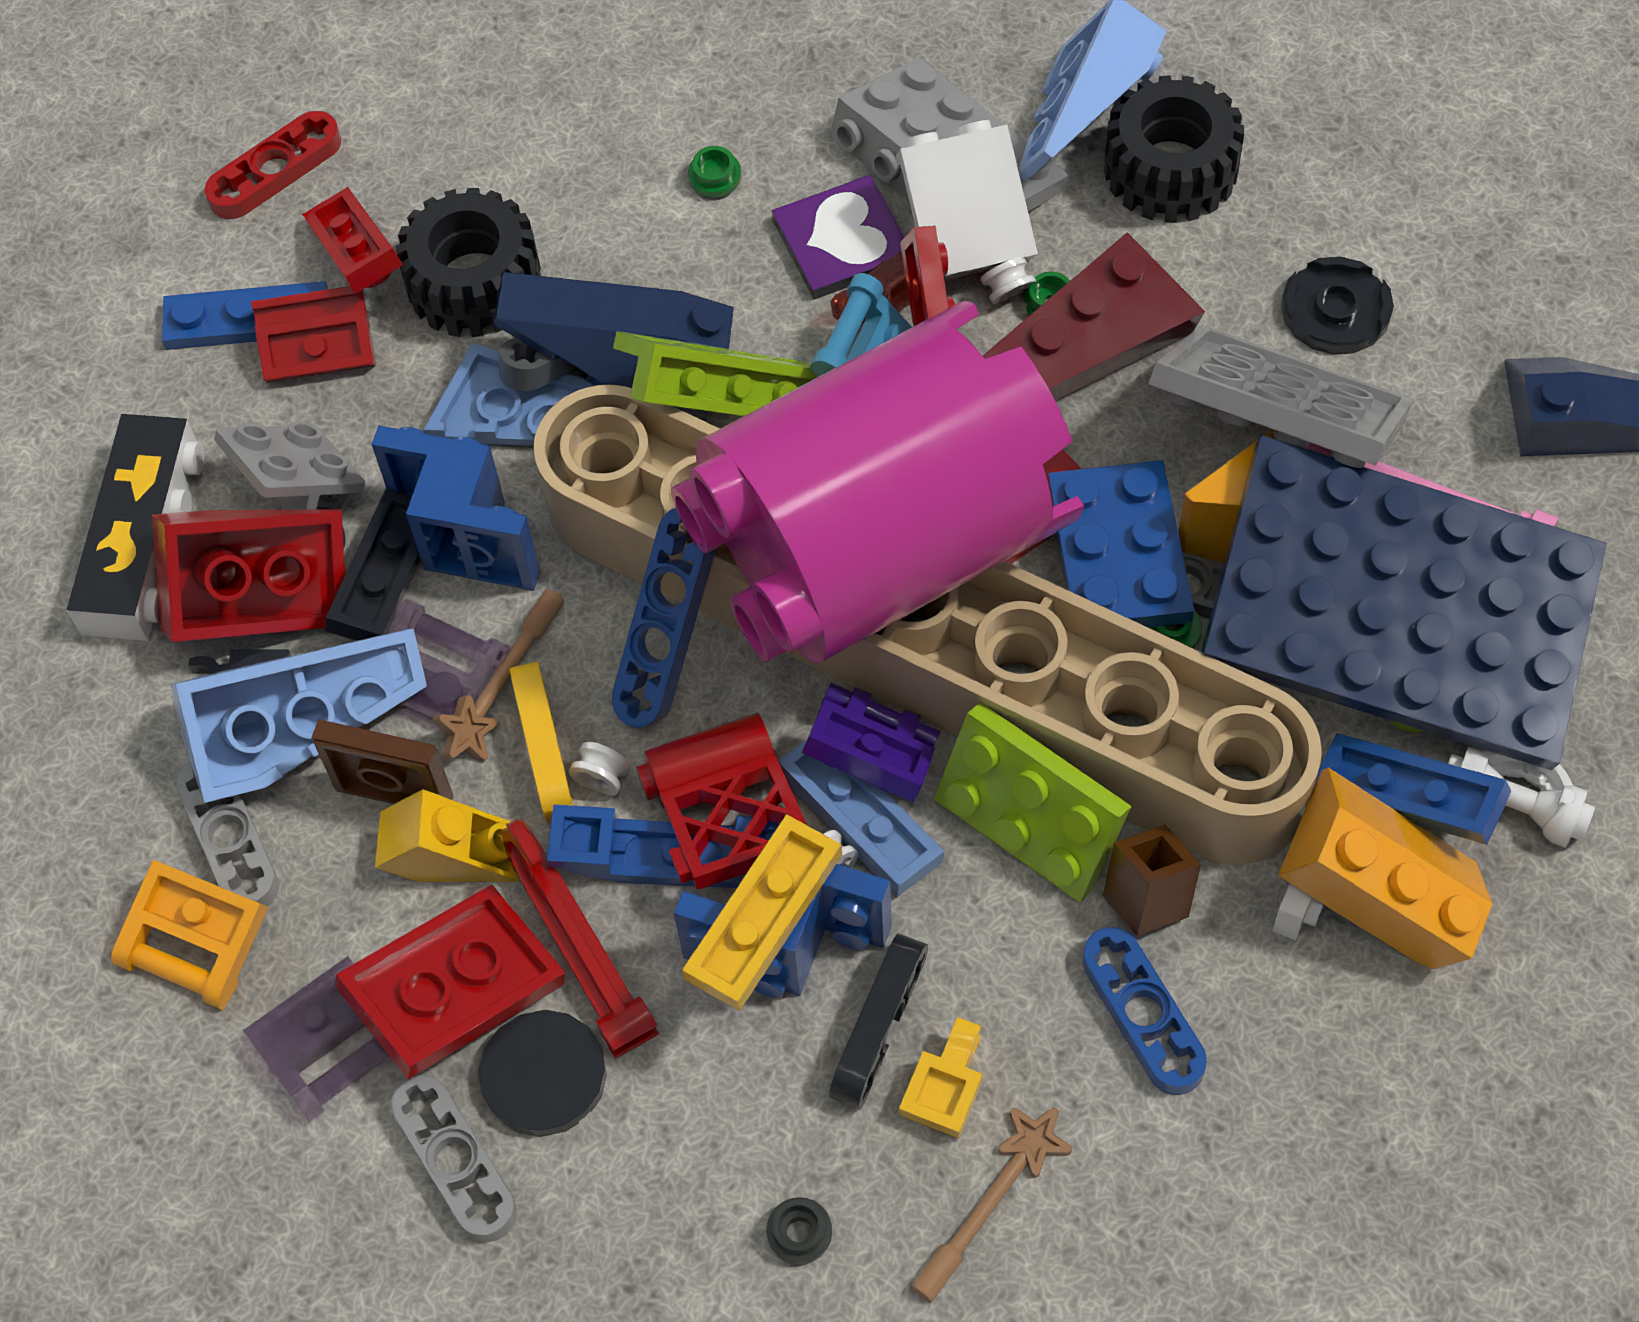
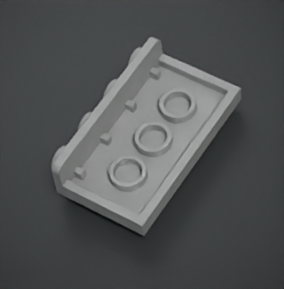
M917 58L838 97L831 128V138L836 141L842 150L852 154L873 171L879 180L888 183L909 200L902 168H897L895 156L899 150L906 148V139L930 132H937L939 140L959 135V127L982 120H990L992 128L1006 124L1002 123L976 103L969 95L962 92L935 71L933 67ZM1008 127L1019 170L1027 141ZM1051 160L1027 181L1020 178L1028 211L1050 200L1067 185L1069 174Z

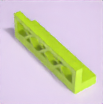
M616 331L613 346L614 349L638 356L630 397L648 403L745 416L817 378L811 370V364L800 360Z

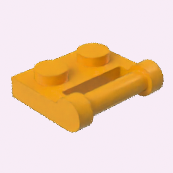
M153 859L115 942L111 954V962L113 965L127 971H133L136 967L202 995V1000L205 1004L219 1010H224L239 983L238 976L269 907ZM152 927L218 954L212 970L208 971L149 946L147 938Z

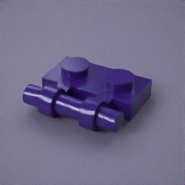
M831 682L801 753L914 803L923 785L940 731L919 722L921 716L904 708L902 713H899L870 700L871 693L858 687H854L853 691H850Z

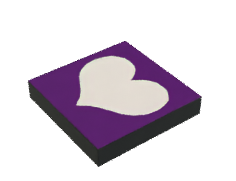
M871 175L771 210L772 220L814 300L848 288L852 278L858 273L878 277L904 267L900 242L905 237Z

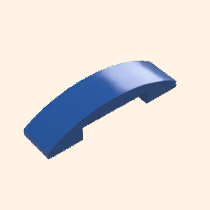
M553 805L547 854L548 866L575 874L621 883L695 886L693 880L681 884L672 862L669 850L679 847L670 822L617 819L615 808ZM737 816L736 826L720 825V827L743 833L753 817ZM768 821L758 837L770 840L780 824ZM710 841L699 859L702 865L728 857L733 847ZM746 874L709 887L737 888Z

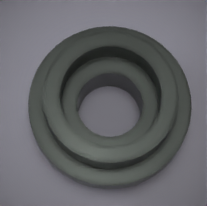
M803 1197L785 1200L769 1216L766 1227L768 1243L772 1251L780 1259L788 1263L807 1264L821 1257L830 1245L832 1239L830 1217L827 1211L814 1200ZM796 1221L808 1223L812 1228L811 1236L803 1242L792 1241L787 1235V1230L792 1223Z

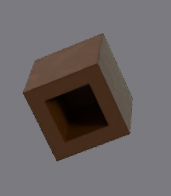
M1164 824L1113 843L1103 896L1137 936L1189 917L1201 864L1167 825Z

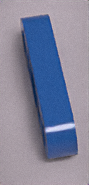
M1107 927L1097 930L1088 938L1084 947L1083 968L1088 979L1152 1083L1159 1090L1171 1095H1183L1193 1091L1201 1083L1207 1064V1057L1202 1044L1137 940L1129 932L1120 928ZM1108 946L1113 953L1124 950L1126 953L1122 960V970L1130 982L1117 994H1114L1112 989L1119 988L1121 978L1110 963L1102 966L1097 964L1101 957V947ZM1138 974L1143 977V979L1132 981ZM1148 997L1159 1005L1162 1016L1153 1025L1141 1026L1128 1018L1125 1007L1134 998ZM1170 1026H1173L1176 1032L1169 1033L1167 1043L1177 1057H1183L1188 1054L1192 1058L1187 1067L1188 1075L1181 1077L1176 1070H1170L1165 1073L1162 1069L1166 1061V1051L1157 1038L1161 1037ZM1157 1039L1150 1047H1147L1144 1043Z

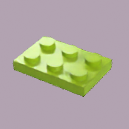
M981 702L966 714L934 796L936 802L1079 903L1095 887L1113 848V843L1116 841L1132 807Z

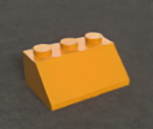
M1325 768L1321 770L1278 876L1418 964L1431 969H1437L1472 959L1493 905L1477 862L1332 769Z

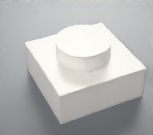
M1289 884L1278 910L1272 931L1296 941L1303 923L1313 927L1316 926L1324 904Z

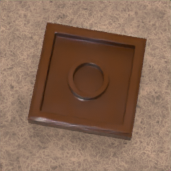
M318 719L311 739L337 792L389 804H396L422 789L451 800L453 799L454 795L435 745Z

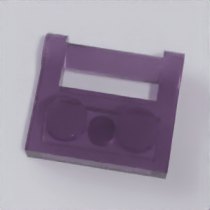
M405 599L397 608L388 634L413 628L416 635L477 662L471 674L419 651L427 687L395 707L435 725L433 717L436 715H454L458 698L461 696L470 695L473 698V702H476L510 651L509 644L494 637L487 641L426 614L423 605L410 599Z
M348 956L243 1030L309 1123L325 1112L322 1105L390 1057L375 1037H373L308 1085L299 1075L303 1070L365 1027V1024L335 988L336 974L354 964Z

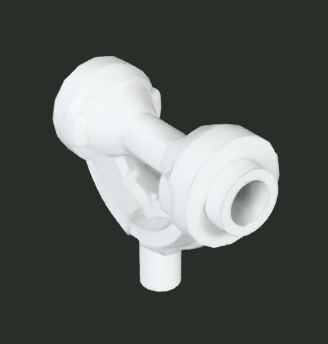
M1469 746L1464 758L1455 754L1451 755L1448 764L1502 779V776L1505 775L1515 778L1523 777L1536 788L1539 787L1540 792L1507 781L1511 794L1505 806L1530 815L1542 828L1543 836L1553 844L1566 848L1571 837L1580 841L1583 840L1591 822L1595 806L1584 803L1588 791L1574 786L1560 764L1554 769L1548 770L1487 750L1482 752Z

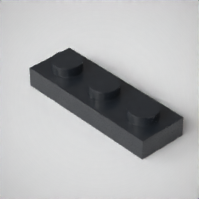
M385 488L326 615V632L355 641L388 634L421 560L406 516L412 496Z

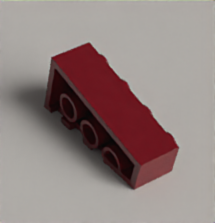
M1127 232L986 352L983 357L987 359L1021 346L1034 363L1054 400L1057 402L1060 398L1083 387L1085 388L1173 342L1176 343L1186 338L1195 330L1205 311Z

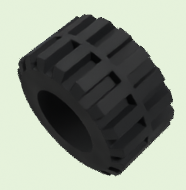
M1171 75L1159 76V81L1156 83H1152L1148 79L1138 83L1137 92L1128 89L1121 95L1120 104H1114L1107 127L1104 173L1106 181L1111 180L1110 191L1116 198L1124 194L1123 206L1131 212L1137 205L1143 207L1142 217L1153 220L1156 212L1164 213L1166 223H1176L1177 214L1181 213L1186 214L1188 221L1199 219L1202 207L1209 214L1217 210L1220 198L1224 201L1228 200L1232 194L1233 184L1236 185L1244 141V125H1241L1242 115L1239 108L1231 107L1232 99L1225 92L1216 94L1215 85L1204 81L1201 85L1194 83V77L1182 75V80H1172ZM1161 142H1179L1192 147L1194 150L1172 153L1158 149L1153 145Z
M467 188L466 193L457 194L456 189L445 191V197L436 200L434 197L429 198L423 202L425 209L422 211L414 209L407 217L409 226H401L398 234L400 244L396 245V254L403 264L400 267L409 301L412 303L415 313L420 319L426 316L428 325L437 331L440 330L443 324H446L448 334L451 336L460 337L462 328H469L472 338L484 336L482 327L490 325L493 326L495 333L502 331L493 322L500 280L503 273L541 276V267L530 220L526 213H520L519 205L512 199L503 202L501 193L492 190L483 195L480 194L479 188ZM482 253L491 255L482 264L471 268L456 269L447 267L455 259L467 254Z

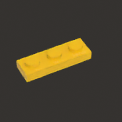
M786 814L682 969L684 980L740 1011L841 858L842 844Z

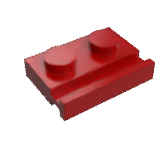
M350 286L251 301L255 317V331L263 381L269 383L376 366L364 289L355 294Z

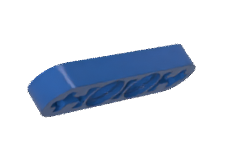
M676 508L669 510L663 515L659 523L612 691V706L615 714L620 721L636 728L648 726L659 721L667 715L672 706L716 551L714 549L709 553H704L695 542L688 543L685 547L687 538L686 534L679 530V524L682 521ZM684 550L682 560H671L669 556L682 553ZM667 572L677 574L684 581L686 594L684 600L679 605L670 603L662 595L660 588L661 580ZM651 628L660 629L669 639L670 652L664 660L654 658L646 648L645 636ZM649 672L661 673V675L653 677L647 681ZM646 684L644 698L651 701L652 706L641 711L639 709L640 700L632 696V692L644 687Z

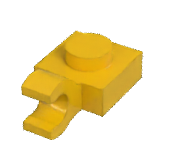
M957 1017L942 1056L939 1057L926 1051L922 1052L900 1104V1116L960 1139L983 1082L982 1073L968 1068L982 1037L979 1035L980 1025Z

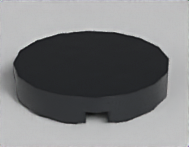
M1341 256L1318 258L1307 263V267L1300 270L1297 274L1295 271L1287 280L1281 300L1283 320L1293 336L1311 349L1333 355L1356 353L1374 345L1387 332L1394 308L1391 289L1384 279L1381 283L1379 278L1372 274L1373 269L1361 261Z
M550 1010L520 1014L499 1027L484 1047L478 1069L482 1096L495 1117L517 1133L538 1137L563 1133L579 1124V1121L585 1118L590 1110L592 1112L601 1100L607 1077L602 1047L590 1028L570 1014Z

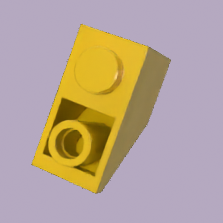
M422 789L380 811L375 868L416 882H517L518 877L511 866L502 840V831L506 828V824L511 821Z

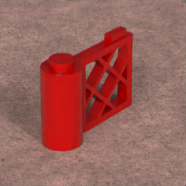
M758 712L645 750L644 757L646 763L636 766L647 801L659 798L679 844V847L670 849L669 853L680 882L682 884L693 880L697 890L746 874L769 841L758 837L768 821L780 824L787 814L807 825L775 756L767 729ZM768 779L773 784L772 789L763 802L740 796L747 786ZM701 802L715 805L705 822L682 816L680 809ZM730 810L754 816L743 833L720 827ZM710 841L733 847L728 857L702 865L699 859Z

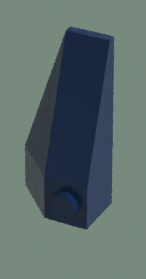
M504 272L500 280L493 324L551 360L561 357L588 374L585 380L594 386L619 385L632 388L638 356L613 348L616 331L729 349L734 307L677 290ZM673 406L703 421H706L709 412Z
M1565 357L1505 359L1504 364L1520 457L1639 452V374Z

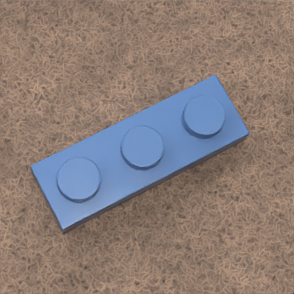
M806 741L778 760L790 788L831 830H836L843 836V842L847 846H853L858 851V858L876 876L890 880L891 892L896 897L900 896L942 864L945 851L886 791L801 753Z

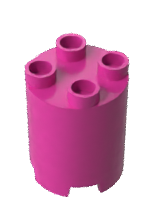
M968 301L959 302L698 440L696 444L697 466L690 469V478L671 487V497L684 527L702 552L709 553L723 544H727L750 586L730 598L731 608L746 640L762 661L769 662L785 652L790 653L797 650L809 661L816 664L822 663L1071 525L1081 517L1084 504L1078 496L1052 506L1050 489L1043 468L1045 462L1073 442L1059 407L1041 374L1021 346L985 359L975 346L957 330L979 315L975 303Z

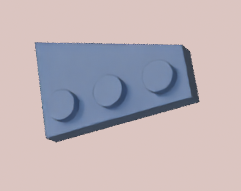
M472 342L427 422L424 432L429 435L450 439L468 437L477 440L481 444L534 446L538 426L550 408L567 395L594 385L585 379L567 374L536 390L520 391L512 389L500 380L499 351Z

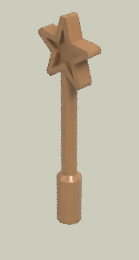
M550 589L543 591L522 623V633L475 703L472 696H461L458 698L454 715L441 714L433 717V723L448 735L442 753L444 759H454L464 750L472 758L479 761L488 759L489 755L483 735L497 726L498 720L496 718L483 717L511 676L509 668L519 664L533 641L542 637L564 603V599L560 594Z
M1053 1107L1035 1121L1018 1108L1011 1109L1010 1117L1016 1134L1000 1144L999 1153L1001 1155L1014 1156L948 1244H942L910 1286L912 1291L927 1302L932 1303L962 1262V1252L1027 1164L1032 1177L1037 1178L1040 1175L1046 1155L1069 1156L1071 1154V1145L1053 1134L1059 1115L1058 1109Z

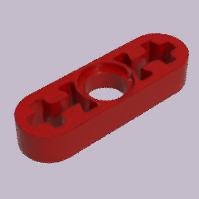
M323 111L306 112L211 175L205 184L204 191L212 212L224 219H236L245 216L332 157L341 146V136L334 117ZM314 131L318 135L324 134L325 137L318 141L314 137L307 138V135ZM291 145H294L296 151L301 150L302 154L296 156ZM272 159H283L288 162L282 171L275 174H266L260 171L261 167ZM251 173L257 185H253L251 178L246 179L245 175ZM230 189L232 192L239 191L240 195L232 198L229 195L222 196V192Z

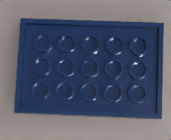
M1261 435L1253 452L1201 653L1259 680L1552 770L1561 761L1607 543L1366 467L1357 468L1336 461L1334 457Z

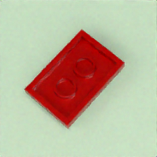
M491 884L336 974L335 988L409 1080L563 986L566 972Z

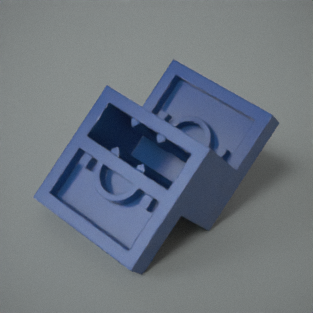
M378 425L371 445L386 488L412 496L406 516L424 570L535 591L541 571L527 516L504 507L505 500L490 446L483 445L477 440L468 437L450 439L429 435L414 427L396 429Z
M836 864L754 990L773 998H781L784 991L800 996L825 930L833 932L832 937L835 941L851 949L865 950L868 944L884 949L892 927L890 880ZM682 891L674 911V918L683 959H690L726 904Z

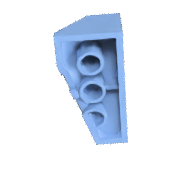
M1109 0L1062 45L1044 84L1042 93L1047 95L1048 98L1036 111L1034 120L1039 122V124L1028 138L1018 170L1020 178L1027 181L1137 80H1147L1154 74L1163 58V55L1158 50L1167 30L1126 1Z
M411 628L171 683L170 686L183 740L203 802L206 803L266 788L290 770L311 757L317 756L318 752L311 737L318 719L359 728L427 687L414 629Z

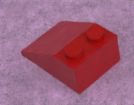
M204 510L152 514L159 629L172 642L325 628L326 615L345 577L341 510Z

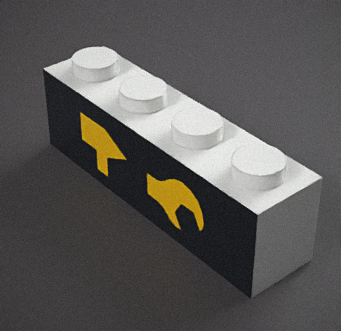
M121 414L66 610L79 633L83 636L148 641L153 623H159L152 514L191 512L192 498L188 490L191 476L200 475L204 465L203 444L197 441L188 419Z

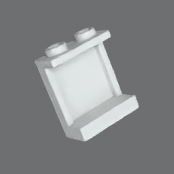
M982 120L959 127V135L939 140L937 132L916 135L906 139V148H901L895 156L897 168H902L915 227L936 225L938 242H943L946 246L948 272L944 276V280L991 270L1017 257H1023L1030 261L1038 255L1008 125L992 128L990 120Z

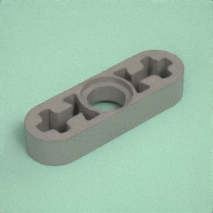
M187 762L177 776L176 786L218 886L269 906L277 896L279 881L241 794L219 799L222 805L210 809L208 802H203L191 762ZM228 822H237L244 826L243 836L237 844L228 848H220L212 844L213 834L219 826ZM243 858L253 876L259 878L256 881L258 890L249 895L242 888H239L242 885V880L234 865V862L240 861Z
M416 1075L409 1080H404L396 1088L392 1096V1113L462 1230L467 1236L479 1242H493L504 1237L511 1230L516 1220L517 1208L515 1201L447 1089L438 1079L429 1075ZM419 1093L427 1100L435 1096L438 1097L432 1102L431 1108L442 1128L432 1135L419 1114L415 1113L408 1117L406 1116L413 1109L410 1099ZM451 1120L456 1122L455 1125L447 1126ZM429 1137L425 1144L419 1142L420 1139ZM452 1143L467 1145L472 1151V1158L465 1170L453 1175L445 1174L438 1170L436 1164L437 1157L444 1147ZM483 1171L488 1173L487 1177L477 1179ZM475 1180L489 1202H495L498 1199L503 1201L495 1208L498 1219L488 1225L481 1217L472 1222L469 1220L477 1211L465 1187L472 1184ZM462 1189L457 1196L451 1194L453 1190Z

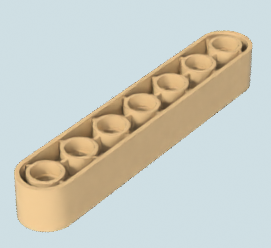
M597 385L580 389L562 398L550 408L541 420L534 439V457L549 519L556 534L571 549L642 584L659 523L663 515L675 508L671 497V487L690 478V469L697 466L696 444L698 440L720 428L673 406L642 402L631 398L632 388ZM683 523L679 524V530L686 534V547L688 543L694 541L688 534ZM726 543L716 548L699 612L742 632L732 611L730 598L750 586ZM684 550L682 553L669 556L671 560H682ZM1006 561L910 613L931 617L930 619L920 622L898 620L818 664L809 661L797 650L790 653L785 652V654L836 679L871 693V696L902 711L905 708L921 716V720L956 737L959 735L966 714L981 702L1131 805L1132 807L1126 820L1146 830L1166 824L1188 850L1219 863L1236 865L1256 863L1268 859L1286 848L1292 842L1312 795L1321 764L1322 750L1317 727L1306 709L1286 692L1221 661L1205 656L1193 648ZM667 572L664 574L660 586L662 594L682 603L686 594L684 581L675 573ZM1012 663H1023L1034 666L1039 670L1033 673L1017 674L1003 670L1000 667ZM1121 713L1133 714L1145 719L1150 724L1128 727L1119 725L1107 717ZM1225 765L1243 766L1257 773L1262 779L1239 781L1224 775L1217 768Z

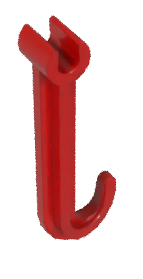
M515 819L507 823L506 828L502 831V840L511 866L596 1011L599 1019L595 1020V1024L613 1057L617 1059L659 1035L656 1029L657 1024L645 1002L640 996L633 999L556 868L547 865V854L530 827L523 819L520 821Z

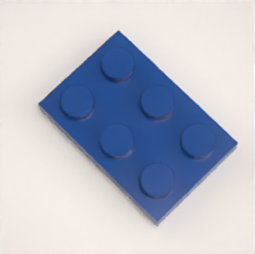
M1158 460L1048 473L1052 506H1056L1075 496H1078L1084 504L1083 513L1079 520L1056 532L1066 590L1145 627L1192 622L1194 607L1164 461Z

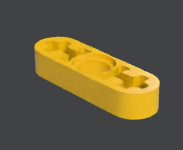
M539 661L510 667L509 670L538 795L547 824L552 821L553 805L573 806V801L556 738L557 735Z

